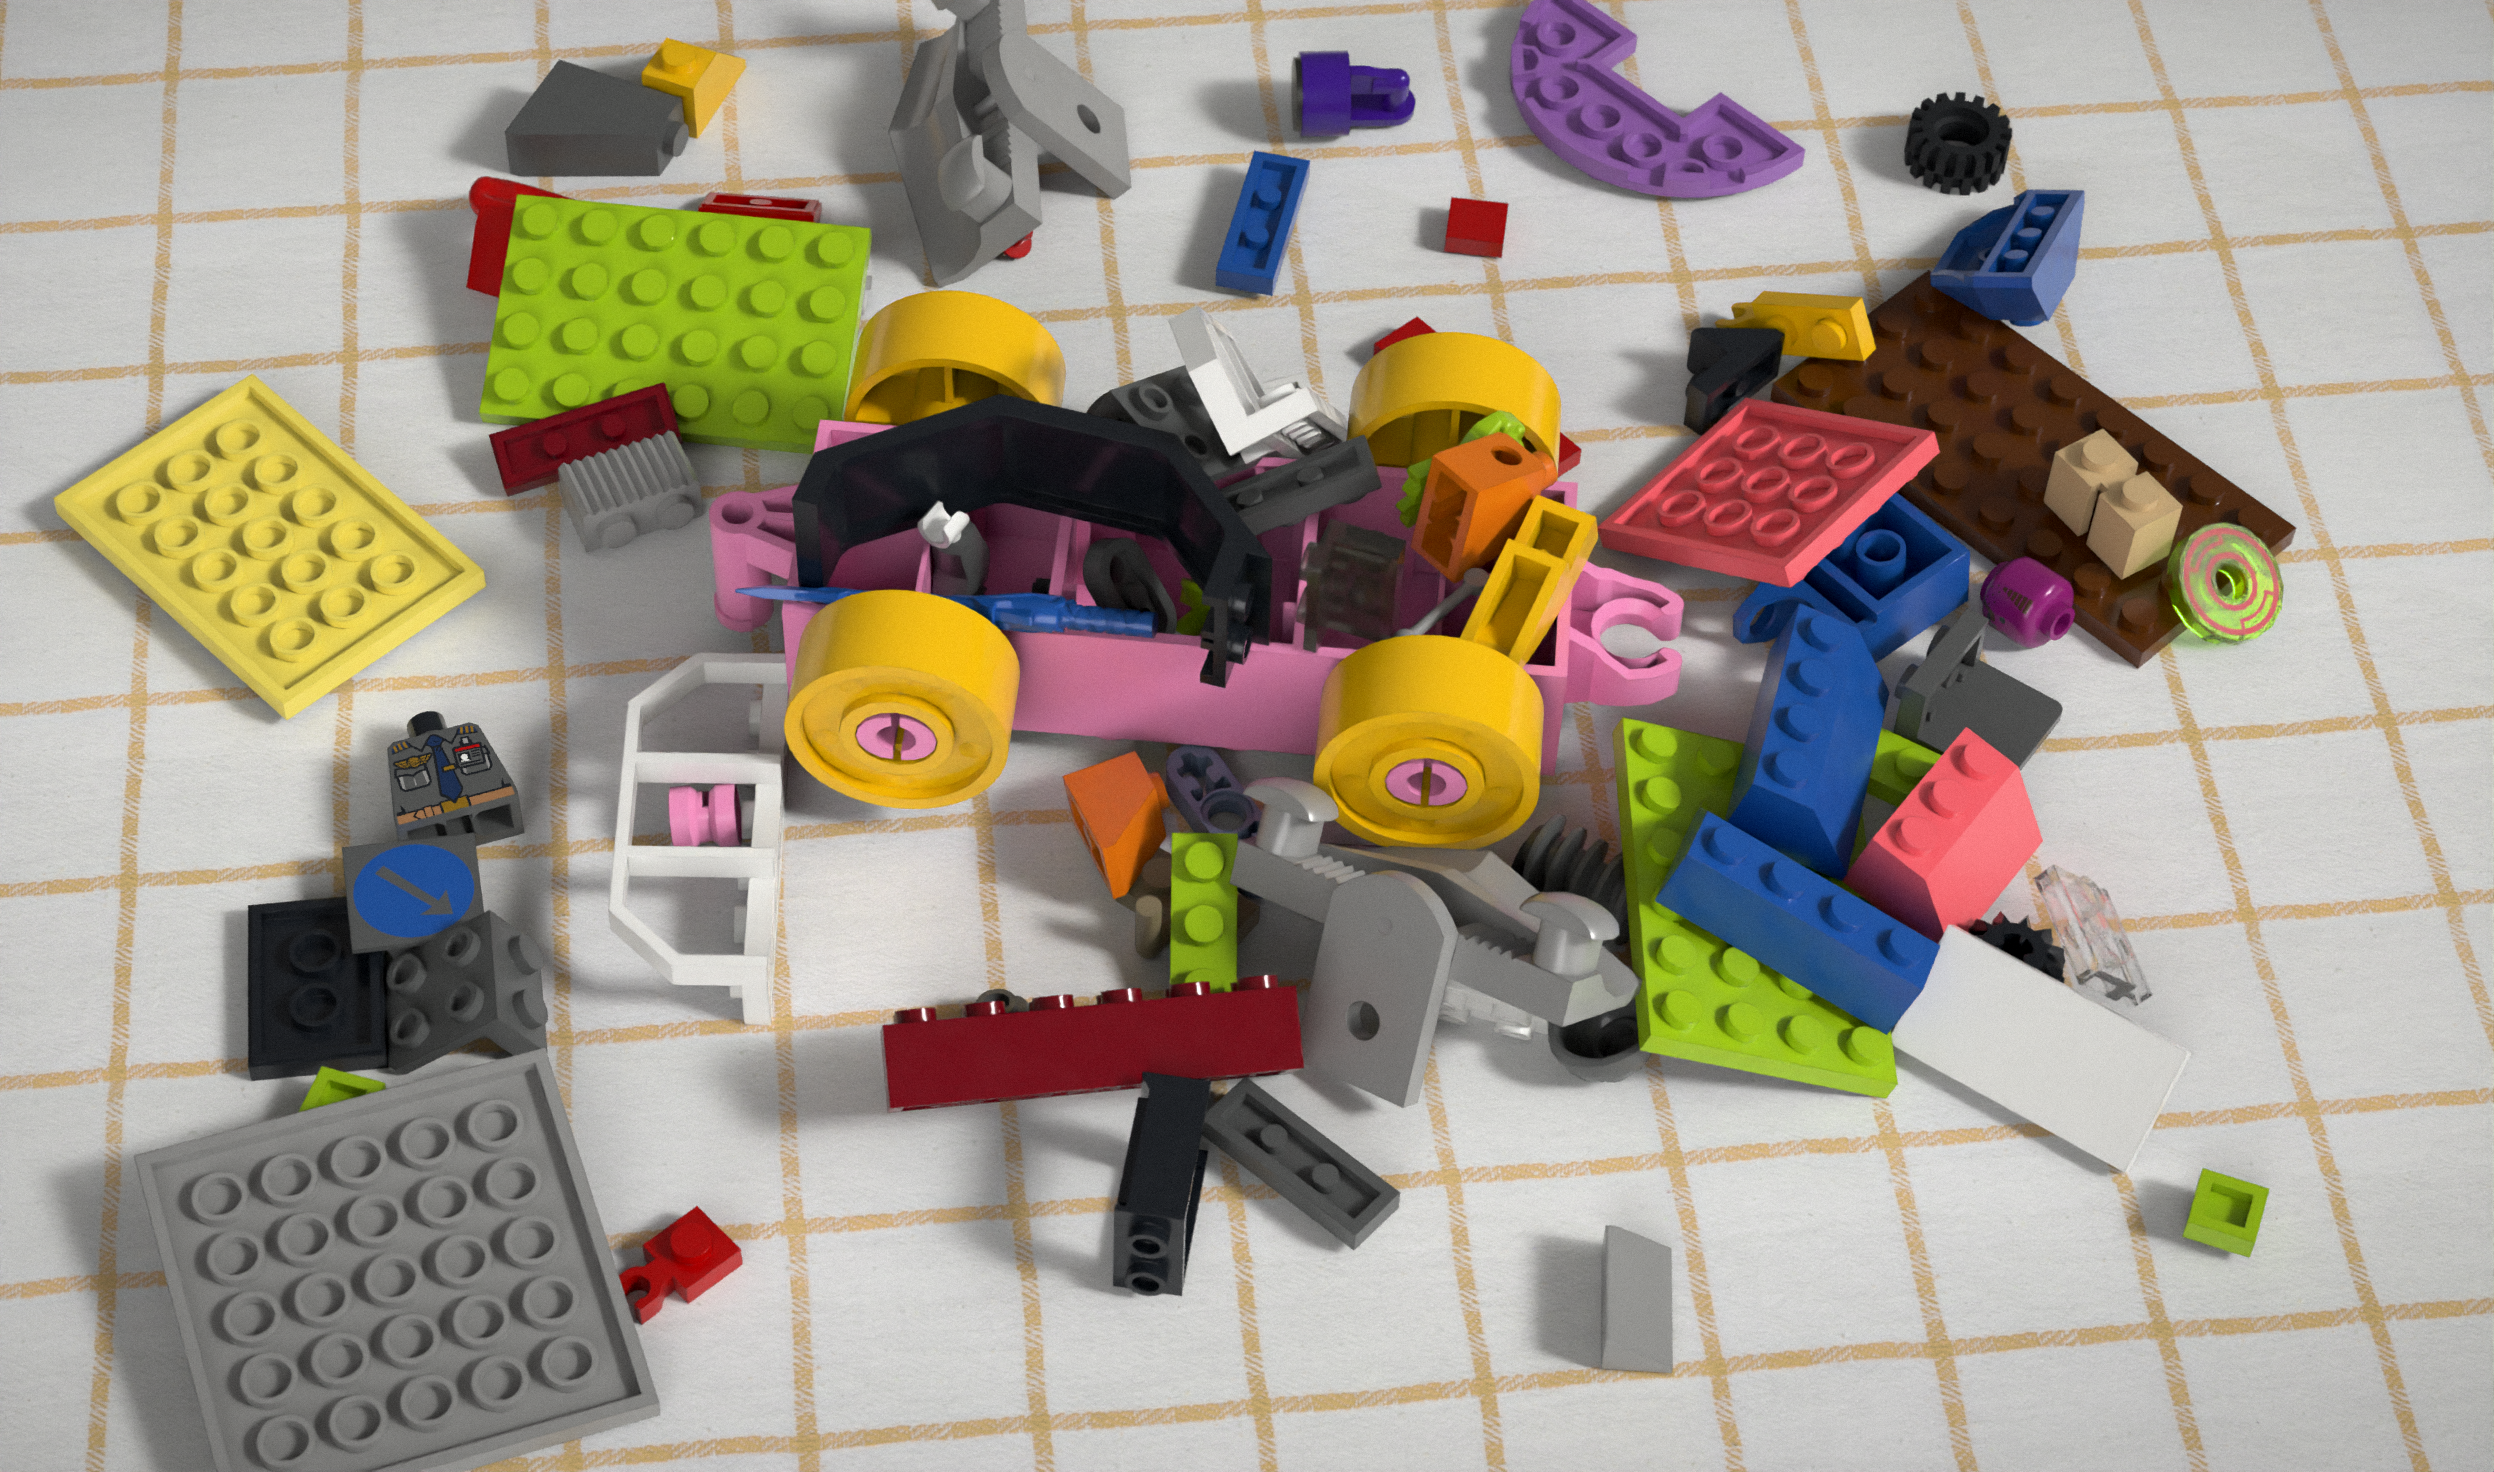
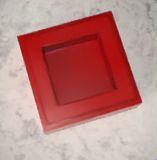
M1451 197L1444 252L1502 258L1508 203Z

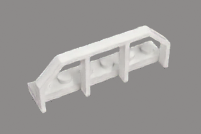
M1196 305L1168 320L1187 371L1230 456L1240 452L1247 465L1261 457L1301 459L1346 441L1348 428L1346 416L1307 386L1302 389H1295L1294 385L1289 383L1266 394L1229 329Z
M697 652L628 701L608 904L610 930L673 985L730 986V997L742 998L744 1025H771L790 750L784 732V719L789 698L785 653ZM702 684H763L762 699H751L749 707L750 738H759L758 749H747L746 753L641 752L643 726ZM638 782L746 784V788H755V800H743L742 839H752L751 847L632 846ZM629 876L738 878V891H748L747 904H735L734 943L744 944L743 955L678 954L626 908Z

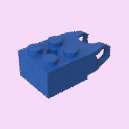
M1896 492L1876 513L1870 515L1844 539L1840 546L1833 549L1807 573L1803 580L1796 583L1793 587H1779L1760 582L1754 592L1745 599L1734 613L1733 636L1742 644L1768 642L1779 636L1799 603L1858 628L1874 662L1877 663L1968 601L1970 550ZM1763 607H1765V609L1763 610L1755 624L1750 626V623L1754 616L1757 614V612L1760 611Z

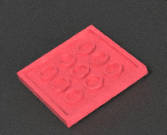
M1745 398L1597 527L1603 548L1677 563L1682 566L1719 572L1728 576L1765 582L1779 587L1791 588L1803 580L1807 573L1833 549L1840 546L1844 539L1870 515L1876 513L1904 484L1916 477L1918 472L1940 451L1934 431Z

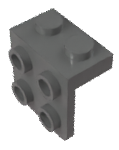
M1185 365L1109 390V392L1100 396L1086 412L1087 414L1175 433L1213 482L1252 468L1263 458L1261 457L1247 465L1240 452L1233 456L1229 455Z
M1967 608L1951 628L1946 625L1939 628L1928 647L1926 659L1920 666L1915 664L1909 665L1901 676L1894 696L1900 699V705L1893 733L1937 754L1943 755L1965 727H1967L2016 764L2019 771H2021L2060 721L2063 711L2062 705L2055 699L1979 660L1989 619Z
M488 910L432 939L427 944L418 946L390 961L385 968L389 1066L399 1074L406 1075L482 1036H486L513 1056L545 1048L547 1052L545 1024L548 1020V1011L543 1001L541 977L544 959L537 942L530 935L521 933L491 910Z

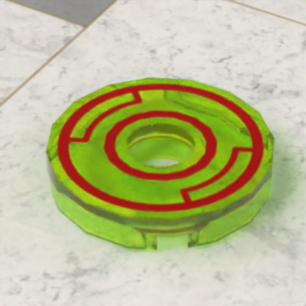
M2224 522L2205 525L2178 542L2169 559L2167 575L2172 573L2174 589L2169 590L2172 606L2187 628L2204 641L2217 645L2220 643L2240 645L2258 638L2273 627L2282 609L2284 585L2278 563L2262 540L2247 528ZM2217 571L2224 573L2230 579L2233 585L2232 599L2224 596L2218 589L2216 583Z

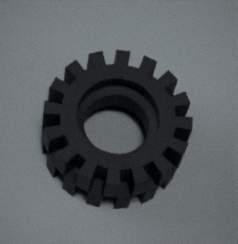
M1956 92L1954 100H1949L1947 93L1937 94L1935 103L1928 97L1921 102L1920 108L1916 107L1912 112L1904 150V161L1906 166H1911L1910 174L1915 179L1924 175L1922 185L1929 189L1935 183L1941 184L1940 193L1950 195L1951 187L1959 188L1960 196L1970 195L1972 186L1975 187L1978 193L1987 190L1989 183L1992 185L1997 184L2000 181L2001 174H2004L2012 139V128H2009L2010 120L2006 114L1999 116L2000 107L1994 103L1987 108L1983 107L1985 98L1975 95L1973 102L1965 100L1966 93ZM1945 141H1960L1970 145V147L1955 146Z

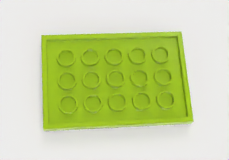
M517 194L479 415L484 423L520 426L665 382L683 442L813 454L820 420L844 421L872 244L871 229L867 227Z
M1622 717L1612 732L1632 968L1633 972L1642 979L1640 992L1635 997L1640 1051L1886 1099L1898 1085L1891 1030L1887 1035L1654 901L1698 809L1701 807L1725 820L1745 744ZM1862 812L1848 871L1867 846ZM1802 865L1873 906L1843 881Z

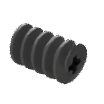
M1556 813L1544 825L1538 826L1517 852L1511 868L1539 892H1569L1600 904L1614 916L1619 925L1620 935L1610 939V941L1619 946L1627 943L1630 940L1623 853L1617 854L1609 864L1605 863L1604 860L1608 852L1609 843L1600 838L1587 851L1584 850L1583 847L1588 830L1579 825L1566 838L1563 837L1562 833L1566 825V817Z

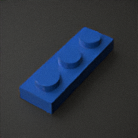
M1254 151L1218 261L1215 286L1273 296L1309 180L1310 160Z

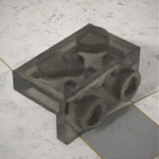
M1330 519L1320 542L1310 541L1308 543L1299 568V580L1307 582L1296 615V622L1305 625L1303 650L1317 653L1328 628L1375 642L1393 637L1399 628L1406 549L1405 540L1388 536L1376 530H1367Z

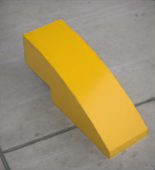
M1536 494L1515 539L1508 538L1460 639L1469 640L1494 649L1523 668L1559 614L1598 540L1596 517Z

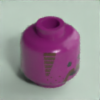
M2026 556L2013 559L2010 562H2001L1995 566L1987 575L1980 590V599L1983 603L1982 613L1984 617L1989 619L1988 625L2015 643L2029 649L2043 646L2050 640L2060 639L2067 633L2074 621L2075 612L2072 608L2074 592L2070 582L2037 560Z

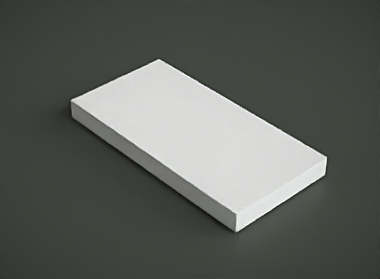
M1948 924L1939 942L1940 949L1923 991L1899 1019L1891 1034L1893 1046L2124 1173L2129 1172L2192 1052L1963 929Z

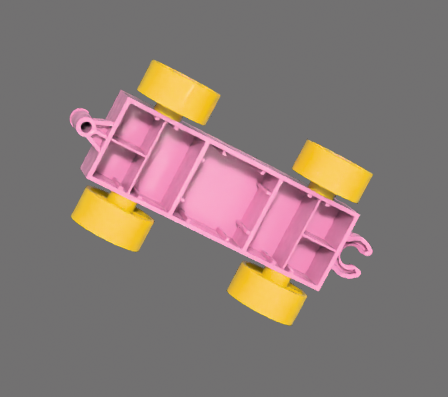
M951 290L929 291L901 298L877 312L864 327L857 346L844 412V421L820 420L813 454L820 450L998 394L1062 408L1066 382V366L1063 354L1045 327L1026 312L1002 300L972 292ZM1464 332L1429 333L1396 342L1374 355L1360 370L1352 387L1346 441L1365 434L1374 457L1382 488L1367 493L1366 496L1357 502L1338 504L1311 514L1296 525L1277 527L1255 536L1273 559L1269 646L1252 642L1246 663L1244 665L1234 664L1225 688L1200 682V672L1209 650L1201 648V634L1199 636L1157 633L1155 638L1126 636L1125 634L1115 635L1106 634V632L1096 633L1087 632L1086 630H1068L1067 628H1065L1064 633L999 630L988 619L962 604L937 595L928 594L932 593L934 560L931 544L922 537L917 527L854 546L840 557L827 587L869 590L868 592L850 595L829 605L820 602L783 601L782 622L789 697L784 719V732L794 757L817 780L851 798L870 804L899 809L944 807L968 800L986 790L997 780L1006 765L1012 730L1094 736L1107 740L1129 739L1222 747L1234 751L1258 750L1315 755L1314 786L1322 789L1333 799L1338 807L1339 814L1335 821L1351 833L1384 847L1402 846L1474 850L1493 844L1511 835L1533 813L1539 798L1540 775H1555L1565 703L1590 701L1597 705L1609 706L1651 705L1677 692L1682 666V656L1679 652L1663 647L1643 658L1628 659L1607 651L1601 643L1600 636L1607 628L1615 625L1630 624L1643 627L1660 641L1674 640L1680 633L1684 601L1678 594L1659 583L1635 578L1611 568H1599L1587 561L1559 614L1523 668L1494 649L1469 640L1460 639L1480 595L1468 596L1423 635L1392 638L1396 631L1403 628L1410 629L1463 584V580L1455 584L1410 547L1415 525L1407 528L1400 521L1401 512L1395 506L1398 501L1407 496L1402 490V486L1409 477L1407 473L1409 466L1432 458L1438 452L1458 446L1473 425L1496 411L1509 412L1525 427V433L1521 440L1524 448L1530 453L1534 451L1545 452L1556 466L1557 480L1555 484L1541 491L1540 496L1577 509L1578 483L1558 481L1562 405L1557 386L1545 368L1524 351L1491 337ZM1263 457L1256 466L1214 481V484L1218 489L1298 459ZM799 484L757 493L744 491L728 492L714 500L709 509L716 593L714 595L715 615L719 622L730 630L754 632L753 629L764 625L771 619L774 612L773 599H763L736 593L735 589L767 584L772 585L771 573L787 579V586L799 587L792 498ZM1008 503L993 504L965 513L969 516V521L975 524L990 550L988 579L984 583V586L988 588L984 593L985 595L1031 593L1033 582H1036V578L1051 579L1049 594L1063 596L1066 600L1073 599L1077 604L1083 605V607L1086 605L1097 606L1083 578L1085 555L1089 547L1099 539L1130 538L1140 545L1170 596L1176 609L1177 621L1192 608L1179 601L1182 591L1181 579L1183 577L1192 578L1166 545L1154 537ZM1500 555L1480 568L1485 570L1490 576Z

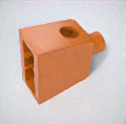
M1501 432L1434 454L1410 547L1454 584L1463 580L1464 573L1467 570L1482 567L1501 554L1508 538L1515 539L1536 494L1541 495V491L1554 485L1557 480V470L1553 460L1543 451L1530 453L1511 436Z

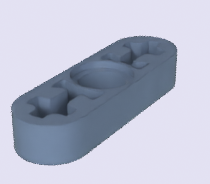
M1185 745L1177 748L1169 755L1166 762L1165 788L1169 798L1194 833H1238V843L1239 840L1257 836L1262 812L1251 797L1243 794L1244 788L1216 751L1207 746ZM1191 772L1193 776L1183 777L1184 773ZM1205 776V791L1207 794L1203 797V787L1196 778ZM1219 812H1233L1242 817L1244 823L1233 830H1221L1213 826L1209 819ZM1237 887V891L1244 896L1254 899H1264L1258 895H1255L1251 892H1248L1244 889Z

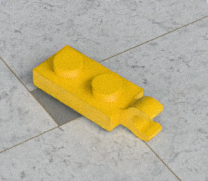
M1763 291L1751 303H1734L1731 306L1734 319H1718L1715 322L1716 328L1777 329L1785 335L1782 355L1864 361L1876 349L1862 297Z

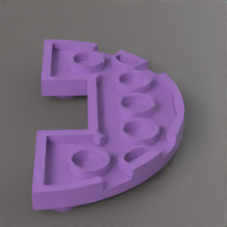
M1533 0L1523 13L1519 23V30L1512 43L1509 77L1516 106L1526 124L1547 148L1567 163L1587 173L1591 178L1641 193L1668 197L1698 198L1731 195L1771 184L1803 166L1805 155L1803 147L1723 93H1718L1682 118L1613 71L1612 68L1635 53L1637 35L1586 0Z

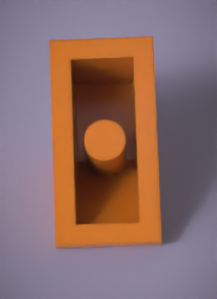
M1136 751L1062 776L1074 826L1113 899L1128 893L1141 874L1144 864L1153 857L1166 838L1161 810L1169 808L1170 802L1165 785L1158 771L1147 773Z

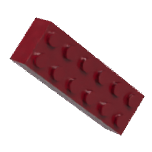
M1263 975L1239 978L1237 982L1230 983L1231 992L1211 994L1210 982L1202 981L1169 985V989L1163 990L1164 998L1150 1000L1142 999L1141 988H1127L1100 992L1101 995L1096 996L1097 1005L1074 1007L1073 994L1032 998V1002H1029V1011L1014 1013L1005 1012V1001L966 1004L961 1009V1018L937 1020L936 1008L895 1011V1015H893L894 1024L882 1025L880 1031L887 1113L1139 1089L1142 1085V1071L1208 1081L1290 1074L1304 1068L1296 986L1279 987L1278 975Z

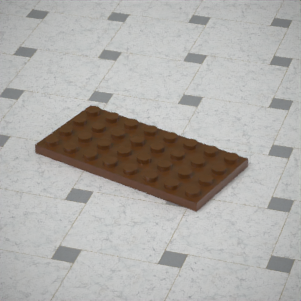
M1929 270L1867 314L1876 349L1864 361L1808 357L1772 385L1770 400L1774 403L1934 431L1940 453L1918 472L1916 477L1904 484L1897 493L1996 566L2001 562H2010L2013 559L2026 556L2037 560L2066 578L2074 592L2072 608L2074 609L2075 617L2073 622L2137 669L2201 618L2189 599L2184 581V563L2187 552L2200 535L2217 528H2229L2240 531L2254 539L2264 549L2270 560H2272L2292 543L2296 527L2001 320H1990L1932 287L1930 281V274L1932 272ZM2102 428L2138 462L2136 475L2147 471L2183 506L2169 556L2122 580L2086 545L2098 501L2097 498L2088 532L2077 536L2043 502L2055 452ZM2221 534L2223 544L2211 548L2203 556L2199 572L2189 571L2193 595L2205 614L2218 604L2210 595L2205 581L2206 567L2214 556L2224 552L2238 554L2250 564L2255 573L2267 564L2260 552L2248 541L2235 535ZM2218 535L2211 536L2199 544L2192 555L2191 568H2196L2197 560L2206 547L2219 541ZM2224 558L2213 566L2210 580L2214 592L2223 600L2251 576L2246 567L2238 560Z

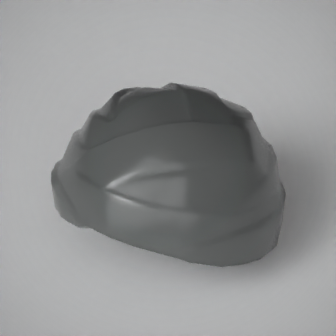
M1635 998L1624 1007L1565 1027L1549 1022L1548 1042L1553 1055L1571 1074L1585 1081L1612 1083L1623 1081L1639 1071L1652 1054L1640 1051Z

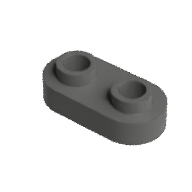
M1102 538L1095 541L1089 547L1084 558L1083 578L1096 605L1102 607V609L1106 607L1118 608L1122 611L1124 609L1138 610L1141 613L1144 611L1157 612V633L1175 634L1177 627L1175 606L1140 545L1130 538Z

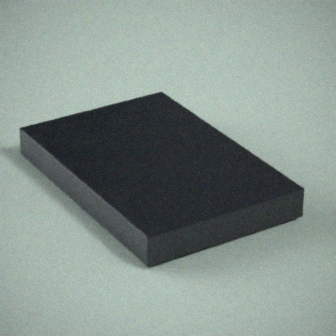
M347 896L248 905V1069L251 1081L317 1075L321 1066L343 1072L388 1068L385 999L386 951L352 954Z

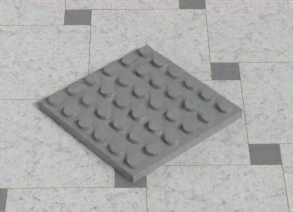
M545 1048L134 1155L216 1472H464L660 1415V1402Z

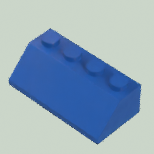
M1799 603L1769 651L1725 817L1726 822L1788 858L1839 881H1842L1848 872L1890 694L1858 628Z
M1701 807L1694 815L1654 900L1886 1035L1923 991L1940 949V945Z

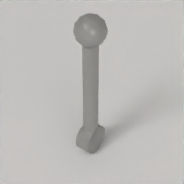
M1470 568L1464 573L1463 584L1410 629H1400L1394 633L1392 638L1423 635L1468 596L1481 595L1489 579L1488 573L1481 568Z

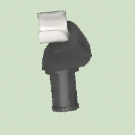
M938 500L920 519L917 526L922 537L931 544L934 560L932 593L944 597L948 595H985L984 593L988 589L984 586V583L987 581L989 573V547L975 524L969 521L970 518L967 514L958 511L950 516L944 510L943 503Z

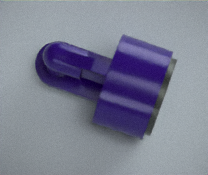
M1347 50L1299 51L1298 57H1293L1291 96L1294 131H1299L1300 137L1349 136L1350 127L1398 126L1405 124L1412 118L1416 104L1415 97L1411 90H1409L1410 77L1401 68H1377L1365 65L1350 66Z

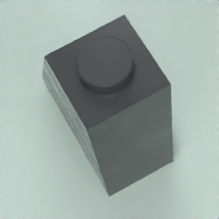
M558 60L505 130L510 174L520 177L660 176L674 156L679 157L682 154L689 136L688 125L684 123L682 98L563 60Z

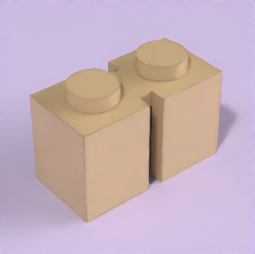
M2102 428L2055 452L2043 502L2077 536L2088 532L2097 498L2098 501L2086 545L2122 580L2169 556L2183 506L2147 471L2136 475L2138 462Z

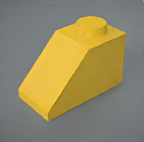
M666 37L641 73L642 86L682 98L684 123L688 125L689 137L698 139L745 70L746 59Z

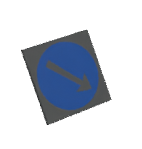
M474 833L342 847L352 954L387 950L395 959L484 913Z

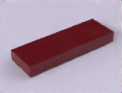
M665 382L489 435L503 487L508 497L560 481L558 468L562 463L570 465L574 459L582 461L586 455L593 458L598 452L605 454L610 448L617 450L621 445L628 447L633 441L640 443L644 438L652 439L656 434L663 436L667 430L674 432L679 443L684 444Z

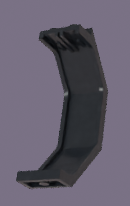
M998 394L814 452L792 498L799 587H827L840 557L848 549L917 528L920 519L937 500L943 503L944 510L950 516L958 511L967 513L993 504L1008 503L1151 536L1163 542L1202 590V604L1210 606L1201 629V648L1209 650L1200 672L1201 683L1225 688L1234 664L1244 665L1246 663L1252 642L1269 646L1273 559L1175 433Z

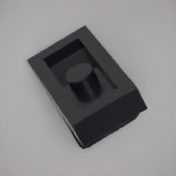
M1694 329L1691 332L1687 358V369L1694 375L1685 390L1687 404L1684 425L1702 436L1742 400L1751 398L1775 379L1779 372L1785 335L1777 329Z

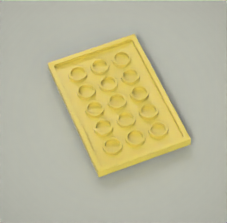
M254 374L247 376L53 498L57 514L286 720H289L486 587L484 570Z

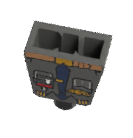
M435 711L422 712L412 717L407 724L409 738L393 742L387 748L393 816L398 841L474 833L476 846L523 834L524 827L517 788L479 725L469 722L447 728L443 715Z

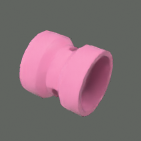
M714 784L710 791H696L690 785L670 787L668 797L669 822L673 846H699L701 843L714 841L720 847L741 846L742 816L737 784Z

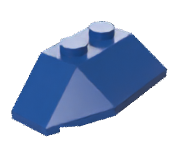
M2027 189L2014 197L2013 205L1992 210L1958 231L1930 274L1931 286L1990 320H2009L2010 324L2019 327L2035 326L2044 321H2049L2075 277L2085 203L2084 190Z

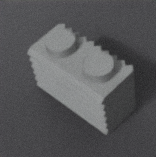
M669 430L663 436L656 434L652 439L644 438L640 443L633 441L628 447L621 445L617 450L610 448L605 454L598 452L593 458L586 455L582 461L574 459L570 465L562 463L558 468L562 502L586 552L602 547L619 548L628 544L636 536L662 528L676 530L687 525L693 518L703 516L700 481L675 433Z

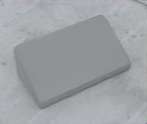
M1606 1225L1601 1250V1369L1672 1373L1671 1248L1621 1227Z

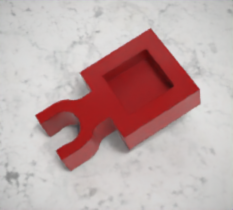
M696 1206L642 1245L644 1260L648 1263L647 1265L631 1267L622 1272L619 1278L625 1297L638 1290L648 1293L645 1297L634 1303L635 1317L643 1325L661 1310L665 1298L674 1291L687 1304L698 1298L743 1265L741 1249Z

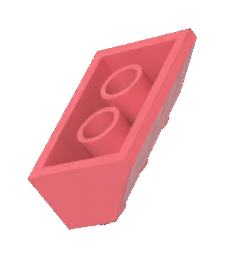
M1965 727L1871 839L1842 881L1883 913L1939 944L1948 924L1955 925L1968 932L1975 920L1981 919L2043 842L2018 766L1969 728Z

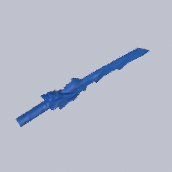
M770 584L735 589L736 593L763 599L820 602L828 605L844 597L869 591L838 587L809 588ZM1027 592L979 596L948 595L944 597L928 593L962 604L988 619L999 630L1064 633L1065 628H1067L1068 630H1086L1087 632H1106V634H1125L1126 636L1155 638L1158 629L1157 612L1144 611L1141 613L1138 610L1124 609L1122 611L1118 608L1105 607L1102 609L1099 606L1087 605L1083 607V605L1077 604L1075 600H1066L1065 597L1060 595Z

